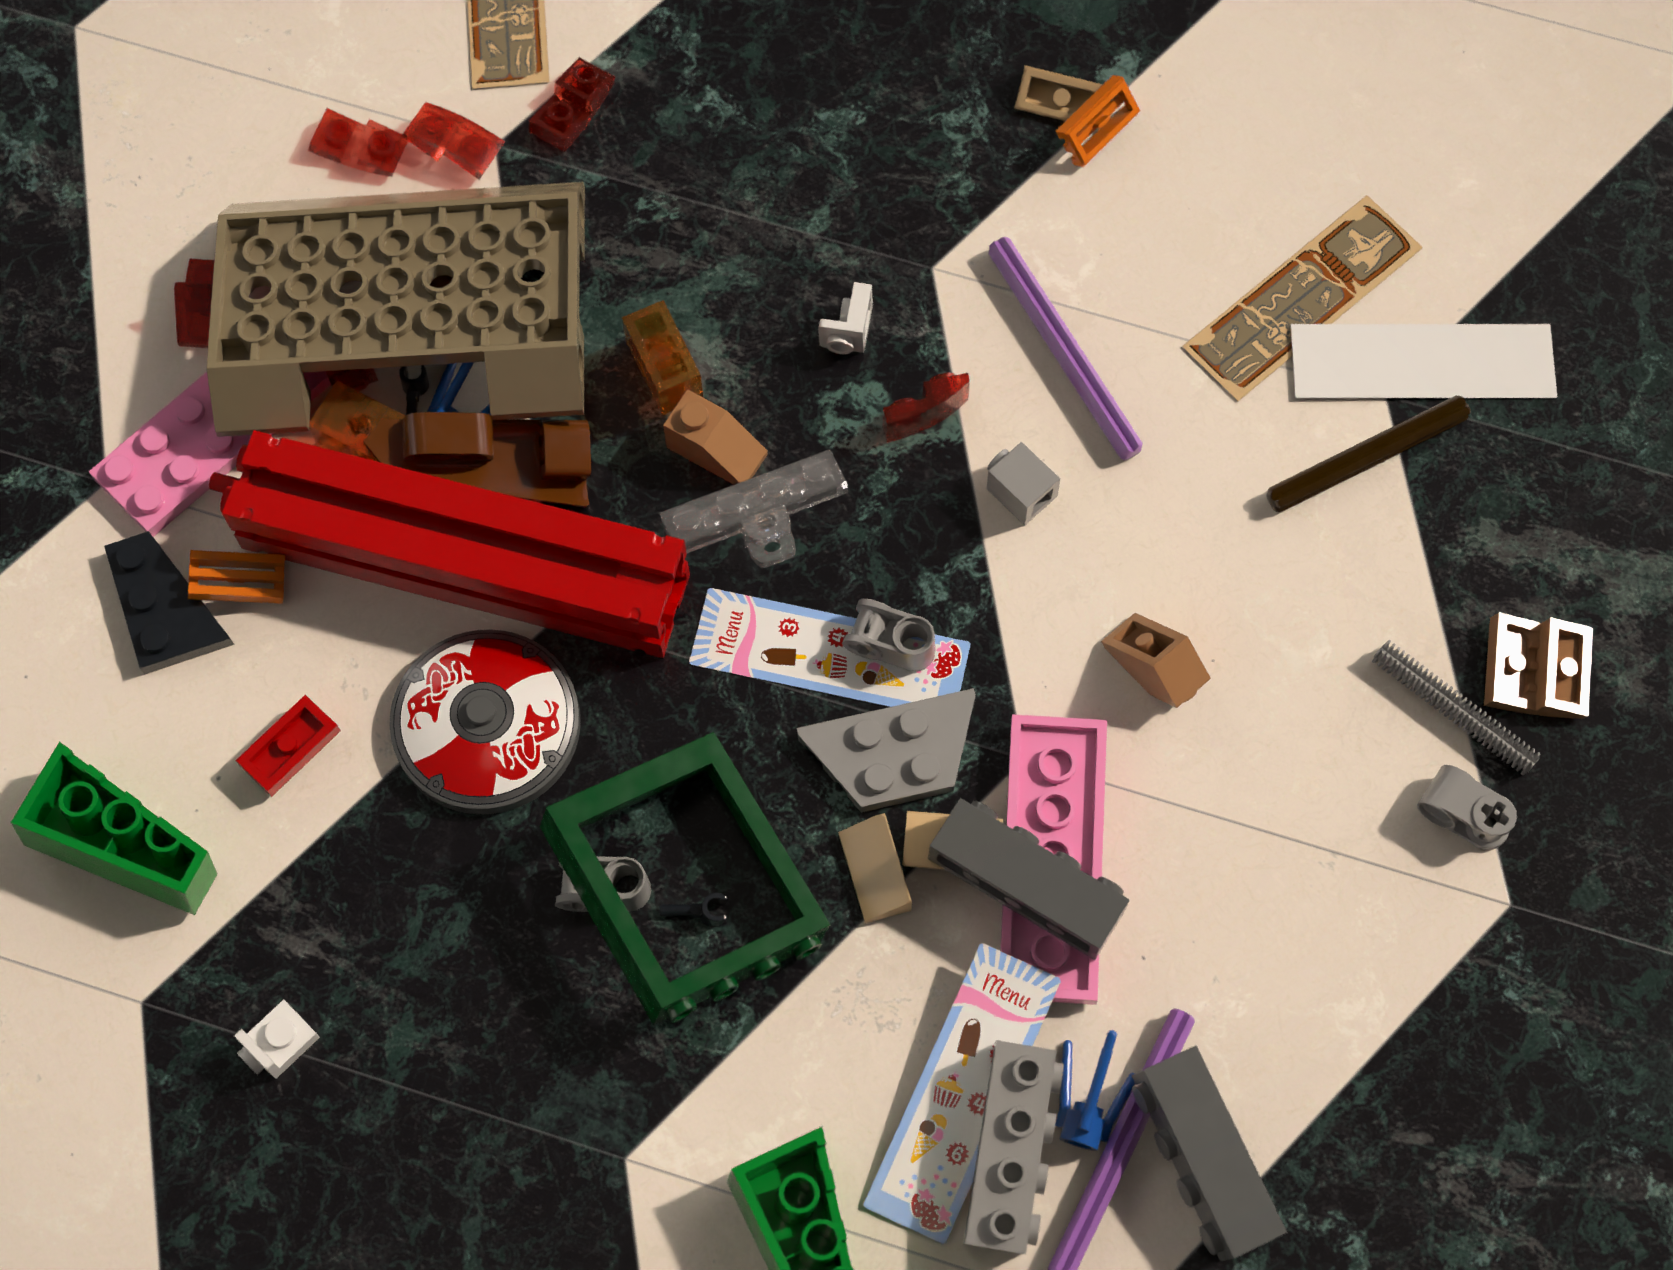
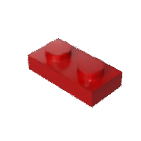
M304 695L235 761L272 797L341 730L327 714L309 697Z

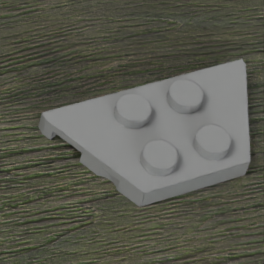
M972 688L797 728L798 740L804 747L807 746L822 763L823 769L833 781L842 786L847 792V797L860 812L953 792L975 702V691Z

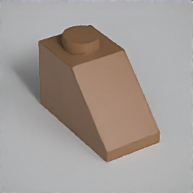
M688 389L663 425L668 449L745 490L768 455V451L727 410Z
M1137 613L1131 615L1101 641L1104 648L1151 696L1175 708L1193 698L1197 690L1211 679L1188 636Z

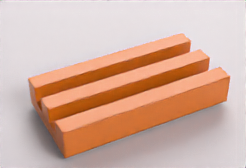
M1112 75L1055 132L1059 138L1065 139L1066 142L1063 146L1066 152L1073 154L1070 158L1072 163L1076 166L1084 167L1141 110L1124 78ZM1124 102L1125 105L1111 118L1110 115ZM1097 128H1099L1100 130H1099L1097 133H1095V134L1082 146L1081 143H1083Z
M190 550L188 599L283 604L285 555ZM199 566L272 569L274 571L199 568ZM198 580L227 581L230 583H274V589L198 585Z

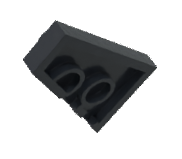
M149 531L104 546L139 668L144 675L234 645L231 638L202 600L188 599L189 583Z

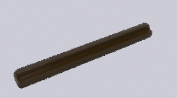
M1456 395L1269 487L1266 494L1267 500L1274 511L1282 512L1467 420L1471 413L1470 407L1462 396Z

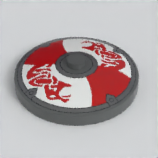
M503 630L468 631L449 637L432 646L406 671L395 692L390 712V735L393 749L410 781L432 801L446 808L469 814L502 813L526 805L541 796L565 772L575 753L580 733L578 699L572 681L562 664L539 643L525 636Z

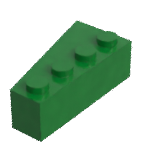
M60 741L11 821L24 846L193 915L198 911L218 875L207 850L161 816L157 817L145 808L141 801L129 792L122 791L106 779L102 772L91 764L87 765L75 756L73 751Z
M822 1126L731 1168L727 1184L769 1270H854L851 1267L846 1243L847 1236L839 1212L835 1193L836 1186L832 1168L830 1169Z

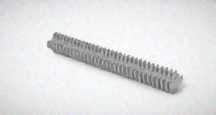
M1388 640L1374 655L1373 663L1378 662L1377 666L1383 665V670L1388 668L1386 673L1393 672L1392 677L1397 676V681L1402 679L1401 684L1407 683L1405 687H1411L1410 691L1417 690L1415 694H1421V699L1426 697L1425 702L1431 700L1429 705L1433 706L1436 704L1434 709L1440 708L1439 713L1446 711L1443 716L1447 717L1450 715L1449 720L1455 718L1453 723L1457 724L1460 722L1458 727L1465 726L1463 731L1469 729V735L1474 733L1472 738L1479 736L1477 741L1481 742L1484 740L1483 746L1489 743L1487 749L1493 748L1492 753L1499 751L1496 756L1500 757L1503 755L1502 760L1508 758L1506 763L1510 764L1513 762L1512 768L1518 765L1516 771L1523 769L1521 775L1529 772L1539 760L1540 752L1534 755L1535 749L1533 748L1529 751V744L1524 748L1525 741L1519 744L1520 737L1514 740L1516 734L1509 737L1511 731L1508 730L1504 733L1506 727L1504 726L1500 729V722L1494 726L1496 719L1490 722V715L1485 719L1487 713L1484 712L1480 715L1481 708L1475 711L1477 708L1476 704L1470 708L1472 701L1465 704L1467 698L1465 697L1461 701L1462 694L1456 697L1458 691L1455 690L1451 693L1452 686L1446 690L1448 683L1441 686L1443 679L1437 683L1438 676L1432 679L1434 673L1431 672L1427 675L1428 668L1422 672L1424 665L1417 668L1419 661L1413 665L1415 658L1408 661L1410 655L1407 654L1403 657L1404 650L1398 654L1400 647L1393 650L1396 645L1395 643L1389 647L1391 640Z

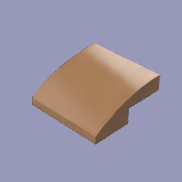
M1498 613L1491 617L1484 706L1549 717L1579 719L1587 717L1593 628L1555 618H1549L1539 623L1503 613Z

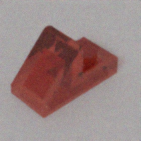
M189 258L185 282H175L176 334L179 346L208 348L215 260Z

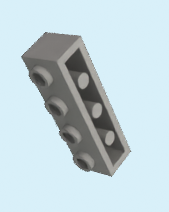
M999 1040L994 1043L963 1244L1019 1254H1026L1027 1244L1037 1245L1041 1215L1032 1214L1035 1193L1044 1195L1048 1175V1164L1040 1163L1042 1144H1052L1056 1114L1047 1112L1050 1092L1058 1094L1060 1092L1064 1067L1063 1063L1055 1062L1057 1050Z

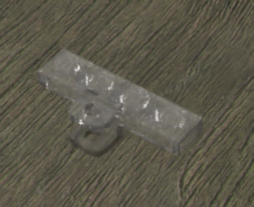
M829 449L665 510L659 514L667 536L685 540L686 553L742 533L743 541L753 561L759 567L767 568L793 558L796 554L795 541L791 533L790 514L848 493L847 482ZM771 542L781 545L774 552L764 550V547Z

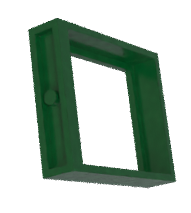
M714 732L554 803L545 809L540 829L653 1025L669 1018L671 1023L678 1022L692 1014L697 1009V1003L709 997H712L714 1002L720 1001L734 993L740 987L738 983L752 976L756 981L762 980L776 972L781 967L780 962L794 955L797 960H802L822 947L821 940L831 924ZM707 772L796 921L669 982L581 828L701 773Z

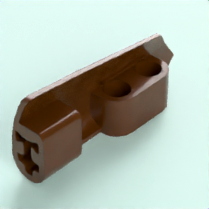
M419 412L407 414L403 419H381L363 442L378 462L522 499L577 507H587L589 505L586 480L591 475L590 429L587 420H492L491 415L485 413Z

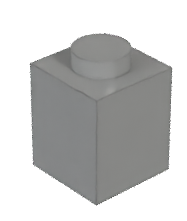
M1022 442L1010 452L1007 449L999 452L988 465L986 489L1024 525L1029 523L1058 496L1061 478Z

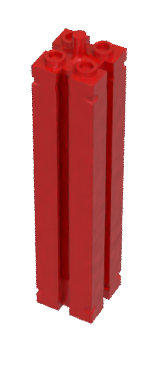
M253 430L248 445L244 444L237 456L236 469L242 472L241 477L236 478L214 472L210 477L209 489L223 493L220 510L232 531H235L234 536L241 549L256 553L263 551L268 554L285 555V560L633 651L641 649L648 655L664 658L674 627L673 619L677 607L680 608L690 576L688 561L685 560L687 553L685 540L667 535L659 537L652 531L283 437L275 439L271 434Z

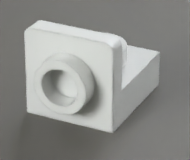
M854 282L851 299L843 298L840 321L820 319L818 332L821 347H827L830 351L838 354H849L852 351L864 353L873 307L871 284Z
M282 1000L247 1034L240 1029L234 1035L244 1046L237 1054L257 1075L265 1068L275 1079L320 1038L285 1000Z

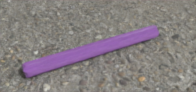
M1002 237L991 243L989 246L991 259L1120 459L1128 460L1141 452L1142 441L1011 239Z
M1176 1008L1170 1011L1142 1070L1181 1052L1195 1023L1193 1016ZM1133 1091L1047 1270H1078L1151 1116L1150 1113L1145 1114L1139 1108Z

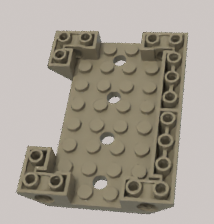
M584 182L231 204L218 214L206 367L217 437L252 435L253 430L267 434L309 431L311 390L303 374L304 372L485 362L492 420L584 415V334L579 317L580 261H584L585 256ZM536 269L544 272L542 278L535 282H525L521 279L529 270ZM448 275L453 277L451 283L445 287L435 288L430 285L438 276ZM349 281H359L362 283L361 287L353 293L346 294L339 291ZM266 286L271 288L270 292L261 299L249 298V295L258 287Z

